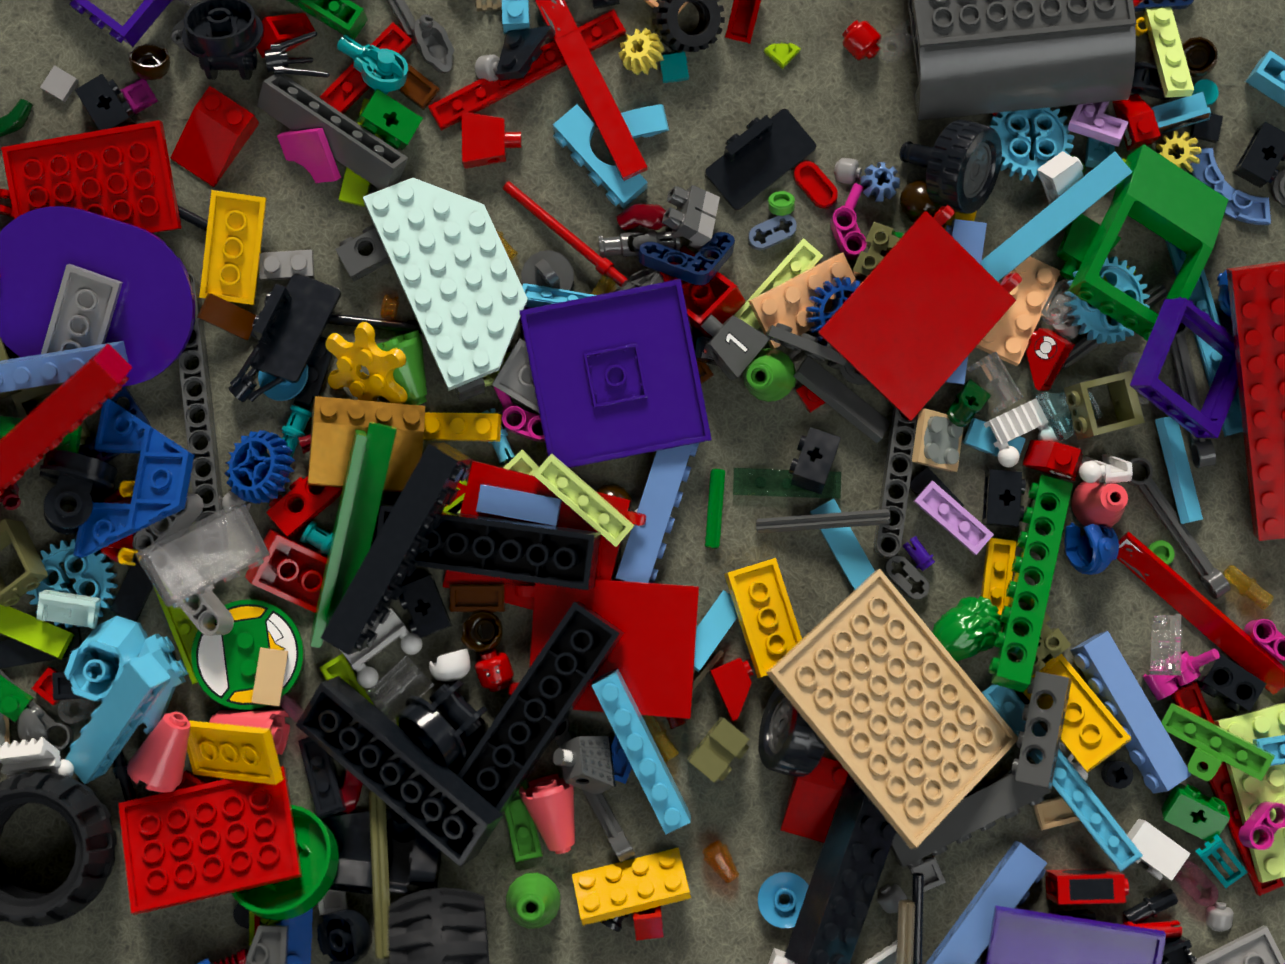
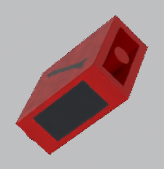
M1110 868L1046 870L1045 872L1046 898L1057 904L1126 903L1125 895L1129 894V882L1125 878V874Z

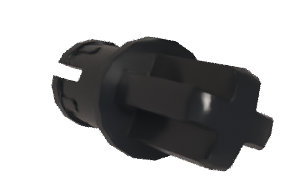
M1167 889L1149 899L1143 898V902L1122 913L1126 921L1138 924L1150 917L1155 919L1158 913L1176 905L1178 899L1171 889Z

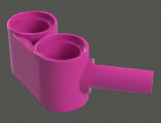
M856 183L853 184L845 205L834 212L830 221V227L840 252H843L846 259L850 260L857 259L860 252L866 248V238L860 232L856 222V212L854 211L863 186ZM840 216L846 217L850 225L843 227L838 224L836 218ZM851 240L855 241L860 249L858 251H851L846 243Z
M494 387L504 408L502 410L504 427L511 433L536 442H544V435L539 436L532 431L533 426L541 422L540 415L521 409L517 404H513L508 394ZM513 413L521 415L522 422L518 426L509 425L507 423L509 415Z
M1259 619L1246 624L1244 628L1245 633L1279 662L1285 661V653L1281 656L1277 650L1280 642L1285 647V636L1277 630L1276 625L1272 621ZM1258 625L1264 630L1262 638H1259L1256 633Z
M1212 649L1193 657L1187 651H1182L1177 654L1178 657L1174 660H1167L1165 664L1157 666L1155 668L1156 671L1149 675L1144 674L1142 677L1155 698L1161 700L1177 691L1178 684L1184 686L1197 679L1201 675L1199 667L1219 659V652L1216 649Z
M1267 801L1260 803L1240 828V842L1248 848L1266 850L1271 847L1276 831L1279 828L1285 827V805ZM1274 808L1276 818L1271 821L1269 815L1270 811ZM1258 830L1260 838L1255 843L1253 841V833Z

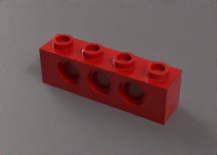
M308 476L304 479L300 477L290 485V492L284 497L279 495L278 498L270 502V509L266 513L287 537L292 538L340 497L343 488L325 486L321 494L314 495L312 492L313 485H308ZM300 498L304 502V507L300 512L294 513L291 505L294 500Z

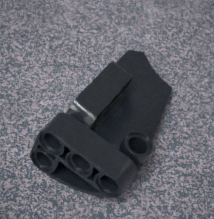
M392 808L386 809L389 892L413 894L437 888L442 851L409 822L398 821L396 818L399 814ZM369 811L334 815L321 819L332 831L339 853L338 869L329 890L373 894Z

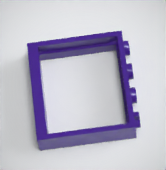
M70 0L69 5L81 15L84 12L91 16L89 20L101 30L104 26L109 29V35L117 42L122 43L124 40L134 47L172 0H144L124 26L88 0Z
M1182 297L1165 299L1129 386L1196 438H1218L1238 388L1234 338L1226 332L1223 326L1216 324L1210 319L1209 314L1198 309L1192 300L1189 301ZM1180 322L1222 355L1201 412L1158 379Z

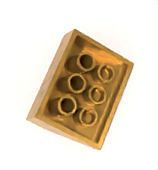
M315 396L312 412L308 485L343 488L355 429L365 431L367 434L369 423L375 422L397 428L384 491L402 492L422 457L425 406Z

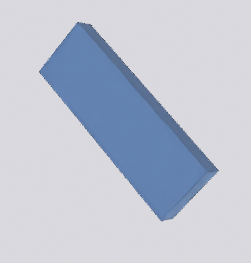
M481 484L476 511L557 526L562 500L550 496Z

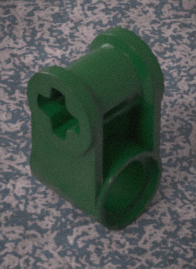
M969 379L961 392L956 395L955 401L947 412L948 418L956 426L966 427L975 413H978L983 408L991 394Z

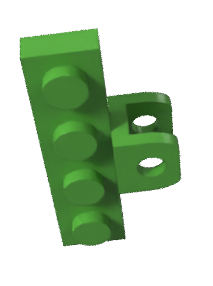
M1174 703L1170 704L1161 722L1166 732L1197 747L1189 761L1188 771L1204 781H1210L1215 776L1223 761L1262 781L1275 755ZM1199 762L1207 763L1208 769H1202Z

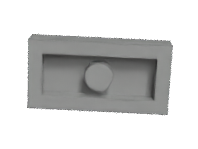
M313 250L263 252L260 255L259 277L261 281L291 279L294 274L314 278Z

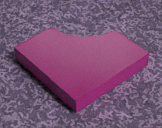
M323 128L288 131L277 135L286 161H294L302 165L311 174L315 183L333 182L341 178Z

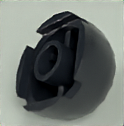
M350 909L334 911L323 917L325 918L323 923L319 924L317 928V940L322 954H328L333 960L329 962L330 964H356L367 955L372 945V931L362 914Z

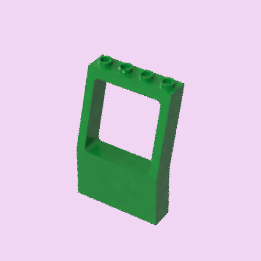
M1143 144L1127 156L1125 163L1132 173L1117 185L1111 205L1068 291L1148 341L1158 314L1103 280L1099 274L1127 215L1185 252L1186 258L1166 299L1182 297L1189 300L1214 248L1229 199Z

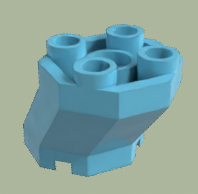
M115 616L97 625L96 629L92 630L80 647L71 652L64 673L67 680H70L71 688L75 695L93 701H100L114 686L112 684L113 680L124 671L123 665L130 658L139 656L144 641L148 638L141 623L121 616Z
M154 634L145 639L138 656L141 657L150 652L171 676L170 681L140 723H145L147 728L143 729L146 734L151 733L166 714L175 688L186 682L184 676L189 674L182 660L177 661L172 653L175 650L172 641L168 636L163 637L159 634Z

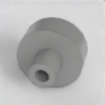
M1068 310L1058 314L1054 318L1052 325L1058 335L1072 339L1078 335V330L1081 326L1071 325L1075 317L1067 316L1066 314L1071 311Z

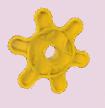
M361 322L357 325L355 329V342L352 343L346 341L338 333H332L328 336L325 343L326 348L338 359L336 363L338 369L330 372L328 377V384L331 388L342 389L348 387L353 396L363 401L377 402L378 396L386 398L390 403L403 404L407 401L406 390L396 383L393 376L396 368H401L406 364V356L403 351L397 348H393L390 351L381 350L375 343V331L369 323ZM361 365L368 369L369 375L360 372L362 369Z

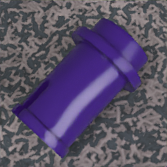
M915 536L910 541L916 550L913 549L909 542H906L902 547L905 548L917 564L916 569L920 568L923 572L935 563L932 558L934 555H930L917 539V536Z

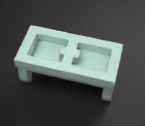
M44 590L39 593L36 619L96 629L101 598Z

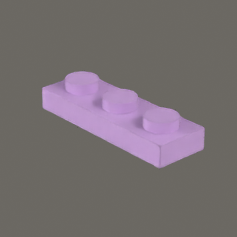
M931 481L913 501L974 555H977L994 535L934 481Z

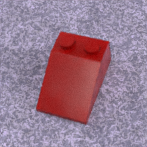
M209 86L194 107L170 159L212 187H215L260 123L254 114Z
M685 246L680 249V252L693 257L696 255ZM670 262V264L680 265V263ZM660 272L664 277V282L678 279ZM719 272L705 285H694L681 280L689 324L705 337L712 338L701 327L711 314L723 324L746 303L738 286Z
M269 529L245 578L251 584L316 613L328 557Z
M822 757L810 774L804 777H794L780 831L824 843L848 776V772L839 761Z

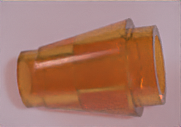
M717 840L709 844L702 851L705 856L704 861L725 883H729L739 876L727 844Z

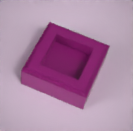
M139 79L121 90L135 114L158 102L149 84L144 79Z

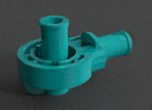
M344 35V38L342 37L339 40L337 49L355 60L354 68L362 73L364 82L373 88L374 91L378 89L387 95L388 92L398 90L405 84L408 64L402 55L393 50L379 49L373 44L362 46L348 35Z

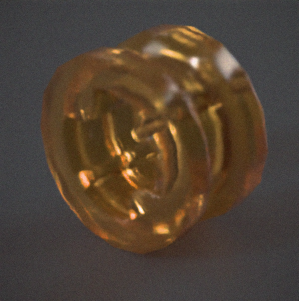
M385 294L381 306V318L390 316L391 320L396 319L399 307L398 296L390 298L388 294Z

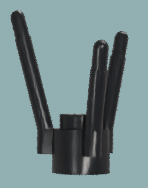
M313 31L279 44H271V50H265L267 71H274L275 74L328 78L330 76L328 72L286 68L289 67L288 64L312 63L314 59L311 57L287 58V51H281V49L316 37L317 32Z
M259 347L254 348L228 387L229 391L241 402H245L247 399L253 402L259 395L285 381L281 378H276L255 390L257 383L252 377L258 370L252 368L247 374L245 373L260 351Z

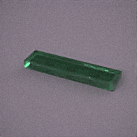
M734 468L733 495L841 499V472H829L821 495L791 485L793 475L789 474V470Z

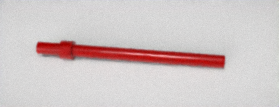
M510 181L503 186L505 192L596 266L595 269L601 275H607L621 288L626 285L628 279L614 268V264L609 259L598 255Z

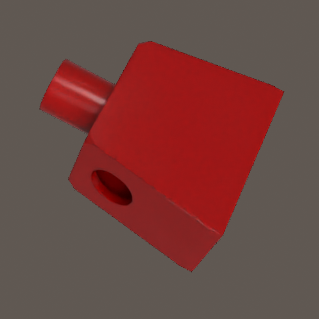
M462 112V163L464 168L506 162V148H522L521 132H506L505 119Z

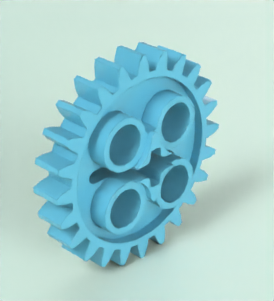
M1050 107L997 113V117L992 118L990 123L992 126L989 127L998 133L1002 145L1001 162L1003 164L1000 168L1001 171L1009 168L1010 177L1017 172L1019 173V180L1022 181L1024 176L1028 175L1030 181L1033 182L1036 175L1039 176L1037 171L1039 167L1062 151L1070 155L1069 153H1071L1074 147L1070 144L1074 139V135L1068 134L1070 132L1067 130L1069 125H1064L1067 117L1059 118L1057 116L1060 111L1059 108L1053 112L1050 110ZM1016 124L1021 130H1015L1011 125ZM1037 124H1043L1047 130L1040 129ZM1013 149H1018L1023 154H1016ZM1039 149H1045L1049 154H1043Z
M1117 257L1109 258V260L1106 258L1099 273L1100 277L1103 279V276H1105L1108 283L1149 308L1150 306L1144 304L1143 300L1149 298L1150 295L1143 294L1142 292L1147 287V284L1140 285L1139 283L1143 275L1134 276L1133 273L1136 267L1126 268L1127 260L1118 262ZM1078 271L1072 273L1074 277L1076 276ZM1073 280L1068 281L1067 284L1071 286ZM1066 291L1064 293L1071 297V301L1064 303L1065 306L1072 308L1066 315L1075 317L1071 324L1072 326H1081L1078 334H1086L1088 332L1087 340L1096 339L1098 344L1105 343V341L1107 344H1112L1116 341H1125V336L1130 337L1134 335V331L1125 328L1113 318H1111V324H1109L1106 319L1107 315L1094 306L1090 307L1086 301L1079 299L1072 292Z
M72 539L70 546L67 541L61 540L60 548L56 544H50L51 553L44 550L40 551L43 557L42 563L48 575L56 571L59 578L57 583L51 585L48 576L40 582L36 589L28 591L26 594L35 595L30 605H38L39 593L44 590L87 596L85 587L92 582L95 585V592L90 597L101 598L100 609L101 607L110 609L111 606L106 600L107 598L112 599L116 597L110 593V589L118 587L117 584L111 583L110 580L116 577L117 573L108 571L114 564L112 562L104 563L107 556L103 553L97 555L98 551L81 558L83 568L80 572H75L73 564L78 559V557L73 556L76 540ZM61 562H64L66 572L62 569ZM70 579H76V582L73 584L74 589L67 587L70 584ZM99 610L98 617H103V613L101 610ZM54 622V626H61L63 624ZM65 624L66 628H72L73 626L71 624Z

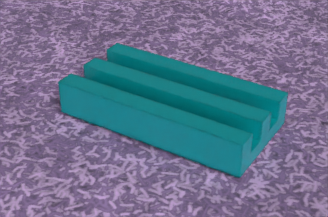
M1217 834L1213 837L1215 839L1213 843L1207 841L1204 844L1206 846L1205 849L1201 850L1199 847L1195 851L1222 885L1227 888L1248 872ZM1221 847L1239 869L1236 873L1233 872L1216 851ZM1210 854L1216 858L1229 874V878L1225 879L1209 860L1208 856Z

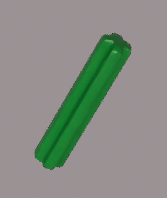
M712 469L710 472L705 546L707 548L716 549L720 546L725 470Z

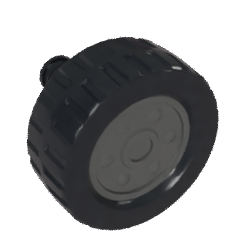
M957 120L950 123L941 132L933 148L907 141L901 146L899 156L902 162H909L910 164L927 168L926 189L932 203L938 207L949 205L954 212L970 214L984 205L994 189L1001 166L1002 145L998 133L993 128L976 122Z
M777 687L770 696L762 716L758 740L759 756L762 764L771 771L795 777H804L816 768L827 746Z

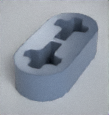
M790 215L776 216L754 226L748 236L750 246L755 250L761 251L791 238L796 231V221ZM780 221H784L785 224H791L788 229L789 233H785L784 230L775 233L774 230L780 226ZM759 231L761 235L770 232L771 235L765 238L764 244H761L760 241L755 242L753 240L756 237V232Z

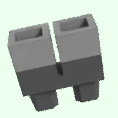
M694 185L690 186L687 190L675 186L669 191L667 201L677 206V209L668 208L663 215L662 223L672 228V237L682 236L690 240L689 246L699 250L712 239L720 197Z

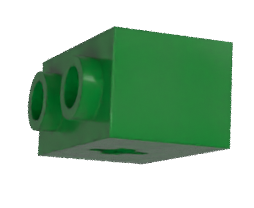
M376 89L357 122L362 124L361 126L375 135L376 133L384 138V142L393 148L403 150L410 142L423 118ZM387 117L392 120L390 126L385 124Z
M1179 783L1176 785L1161 808L1165 821L1210 843L1215 841L1213 837L1217 834L1219 836L1230 820L1227 806L1222 800L1216 797L1209 798L1190 784L1185 786Z

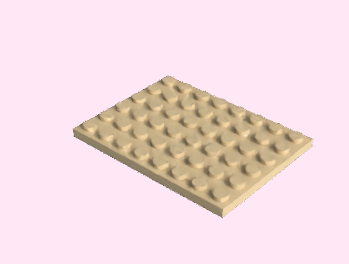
M880 569L871 574L767 672V675L911 849L919 846L1018 741V736Z

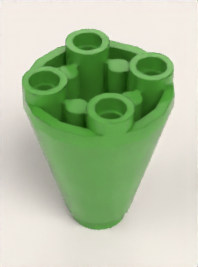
M416 330L405 335L402 334L390 338L389 341L376 344L383 351H390L393 348L400 349L406 356V364L401 368H396L393 372L396 383L407 392L408 398L405 404L420 405L427 402L425 397L427 395L423 346L419 331Z
M763 349L743 371L744 384L749 393L758 400L766 402L781 400L796 385V378L793 377L796 369L791 358L782 350ZM761 371L765 373L763 381L760 376H757Z
M538 872L525 873L517 877L509 886L506 895V908L510 917L518 925L528 929L541 928L549 924L556 917L560 907V892L556 883L548 876ZM528 902H533L536 905V910L533 913H530V910L525 908Z

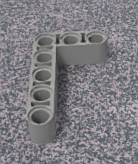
M188 493L186 508L139 530L133 537V549L138 550L136 554L201 633L208 636L226 635L233 629V616L174 546L177 539L203 511L202 498L198 494Z

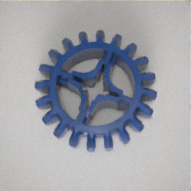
M837 277L833 278L832 283L829 281L823 282L824 289L820 287L815 289L818 297L810 296L809 298L814 307H806L807 312H813V317L806 318L807 322H814L815 324L809 329L811 333L818 332L826 324L825 321H828L847 300V297H844V292L851 295L860 285V281L854 280L851 284L849 277L843 278L842 282ZM834 294L832 308L824 313L826 302ZM819 334L816 336L817 341L824 340ZM825 340L824 346H827L828 342Z
M259 430L258 432L250 431L249 436H241V443H234L236 448L234 452H228L231 459L225 462L229 467V470L224 473L229 477L226 484L232 487L231 492L240 497L241 500L254 504H260L261 502L269 503L270 498H278V491H285V483L291 482L288 476L289 473L294 472L290 467L295 461L290 456L293 450L287 446L288 442L275 433L265 430Z

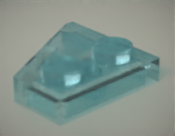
M1044 392L1036 395L1058 441H1064L1076 434L1073 429V421L1066 402L1065 392ZM1088 392L1095 420H1097L1103 414L1092 393Z

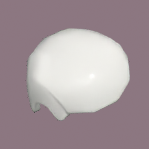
M468 649L438 656L436 663L429 662L432 676L436 680L443 682H454L464 678L471 667Z

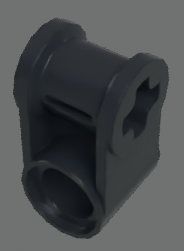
M1135 62L1131 93L1161 100L1171 99L1172 97L1165 98L1157 66L1147 62Z

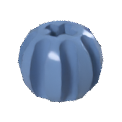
M878 162L877 168L871 164L864 170L866 175L861 176V186L867 187L863 193L867 198L870 195H874L876 197L875 202H883L884 196L890 200L896 195L895 189L900 188V178L894 177L898 173L893 166L887 169L885 167L886 162ZM879 178L884 180L882 186L877 184Z

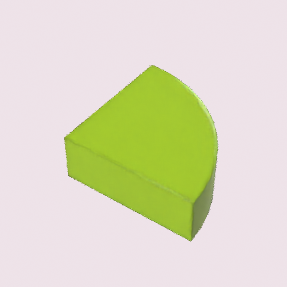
M775 43L766 47L764 53L780 68L784 69L800 52L801 48L792 43Z

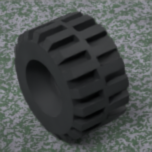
M657 0L656 2L659 5L653 8V13H656V19H652V23L657 25L658 29L654 31L658 36L662 37L660 41L665 45H669L668 48L672 50H679L680 52H699V50H705L709 48V43L714 44L718 40L715 35L722 33L723 29L719 26L720 23L725 22V17L720 16V12L724 11L723 5L718 6L717 2L720 0ZM685 2L692 3L699 13V23L690 34H686L681 30L677 20L678 11Z

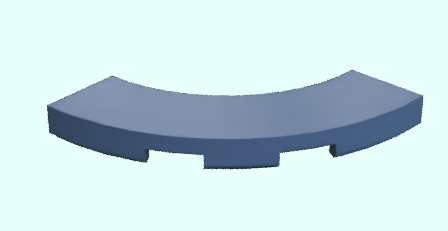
M1202 148L1200 154L1194 155L1200 159V163L1195 164L1191 162L1190 165L1193 171L1190 175L1229 199L1224 214L1249 224H1271L1269 198L1252 196L1239 189L1235 190L1224 180V176L1217 166L1213 148Z

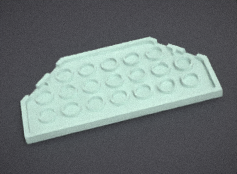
M410 178L364 196L365 206L448 391L499 371L521 317L519 310L525 309L528 298L485 205L416 178Z

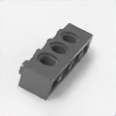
M374 224L365 228L363 234L355 239L349 237L339 244L340 247L335 249L354 282L391 262ZM370 245L374 248L371 255H360L361 249L364 246Z
M1036 671L1035 678L1031 677L1030 685L1028 686V693L1031 694L1030 705L1025 704L1022 720L1026 721L1024 732H1019L1017 748H1021L1019 759H1014L1012 766V775L1016 776L1015 781L1046 789H1051L1072 682L1069 677ZM1051 696L1053 698L1052 707L1046 710L1039 707L1041 697ZM1041 722L1046 723L1048 726L1047 734L1043 737L1035 736L1033 731L1035 725ZM1033 750H1040L1043 754V759L1038 764H1031L1028 760L1029 753Z

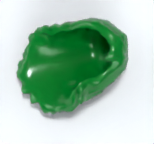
M982 596L979 598L964 597L956 607L949 609L934 624L932 633L954 660L958 662L993 648L998 631L1001 632L1003 626L1000 622L1001 615L998 614L999 610L996 606L992 605L990 599L983 598Z

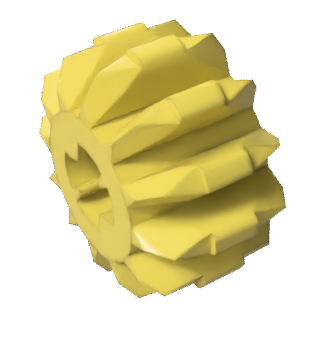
M635 28L634 35L626 34L627 42L620 43L622 51L619 52V57L623 61L625 68L629 69V71L632 70L634 74L639 75L643 71L644 74L648 75L649 68L657 69L656 62L664 61L661 53L665 50L660 41L661 39L647 28L642 33Z
M1173 131V139L1171 140L1167 135H1164L1163 140L1166 144L1156 145V148L1161 151L1158 154L1181 169L1186 168L1191 173L1193 171L1190 165L1191 162L1195 164L1200 163V159L1194 155L1202 152L1200 147H1195L1198 143L1196 137L1189 139L1190 134L1186 131L1182 134L1181 138L1178 131ZM1180 148L1184 154H1180L1181 158L1176 159L1172 154H1176L1175 150Z

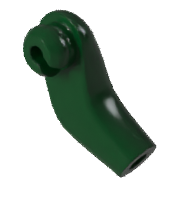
M20 99L7 115L0 118V137L14 133L25 126L33 107L32 103Z

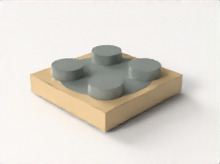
M926 408L921 409L918 413L912 462L949 472H957L964 427L953 424L947 414Z

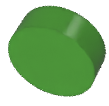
M785 191L775 192L769 196L768 209L771 213L778 216L788 215L795 209V198L791 193Z
M1159 540L1152 542L1147 547L1167 565L1172 563L1175 553L1173 547L1168 542Z

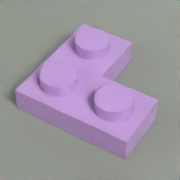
M1109 102L1079 104L1069 122L1067 130L1119 147L1127 129L1128 121L1104 114Z

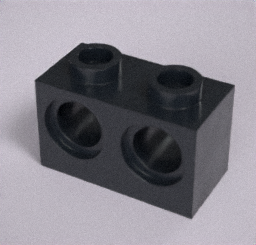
M1219 654V659L1207 663L1201 671V675L1196 679L1197 683L1202 685L1201 691L1214 698L1218 695L1225 700L1224 705L1234 712L1238 713L1240 710L1250 711L1267 683ZM1216 670L1222 674V681L1218 685L1213 680V674ZM1240 685L1245 689V695L1242 699H1239L1236 694V690Z

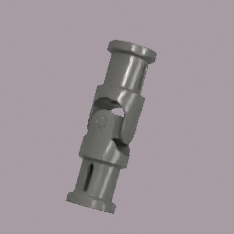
M649 230L646 235L643 232L621 233L618 237L603 238L602 235L598 236L600 256L602 258L614 255H622L623 257L638 256L640 246L646 242L659 243L680 251L679 237H672V231L656 232V230ZM633 236L632 246L635 252L630 251L628 247V238Z

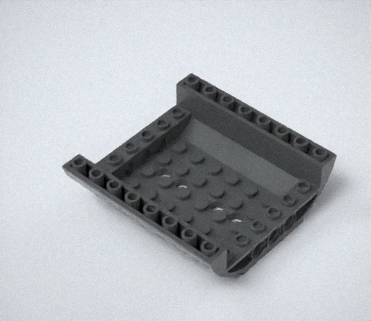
M908 0L919 80L915 93L918 121L1129 99L1134 77L1136 53L1135 25L1137 23L1133 0Z

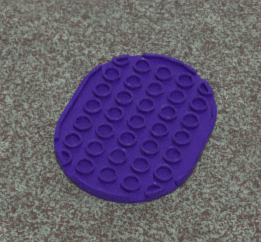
M64 206L44 207L29 211L11 221L1 230L0 338L15 354L20 357L41 354L66 265L72 264L123 282L105 344L124 341L128 363L133 368L127 374L130 379L123 386L135 385L158 376L181 355L190 339L194 326L195 295L184 264L159 237L131 224L86 210Z

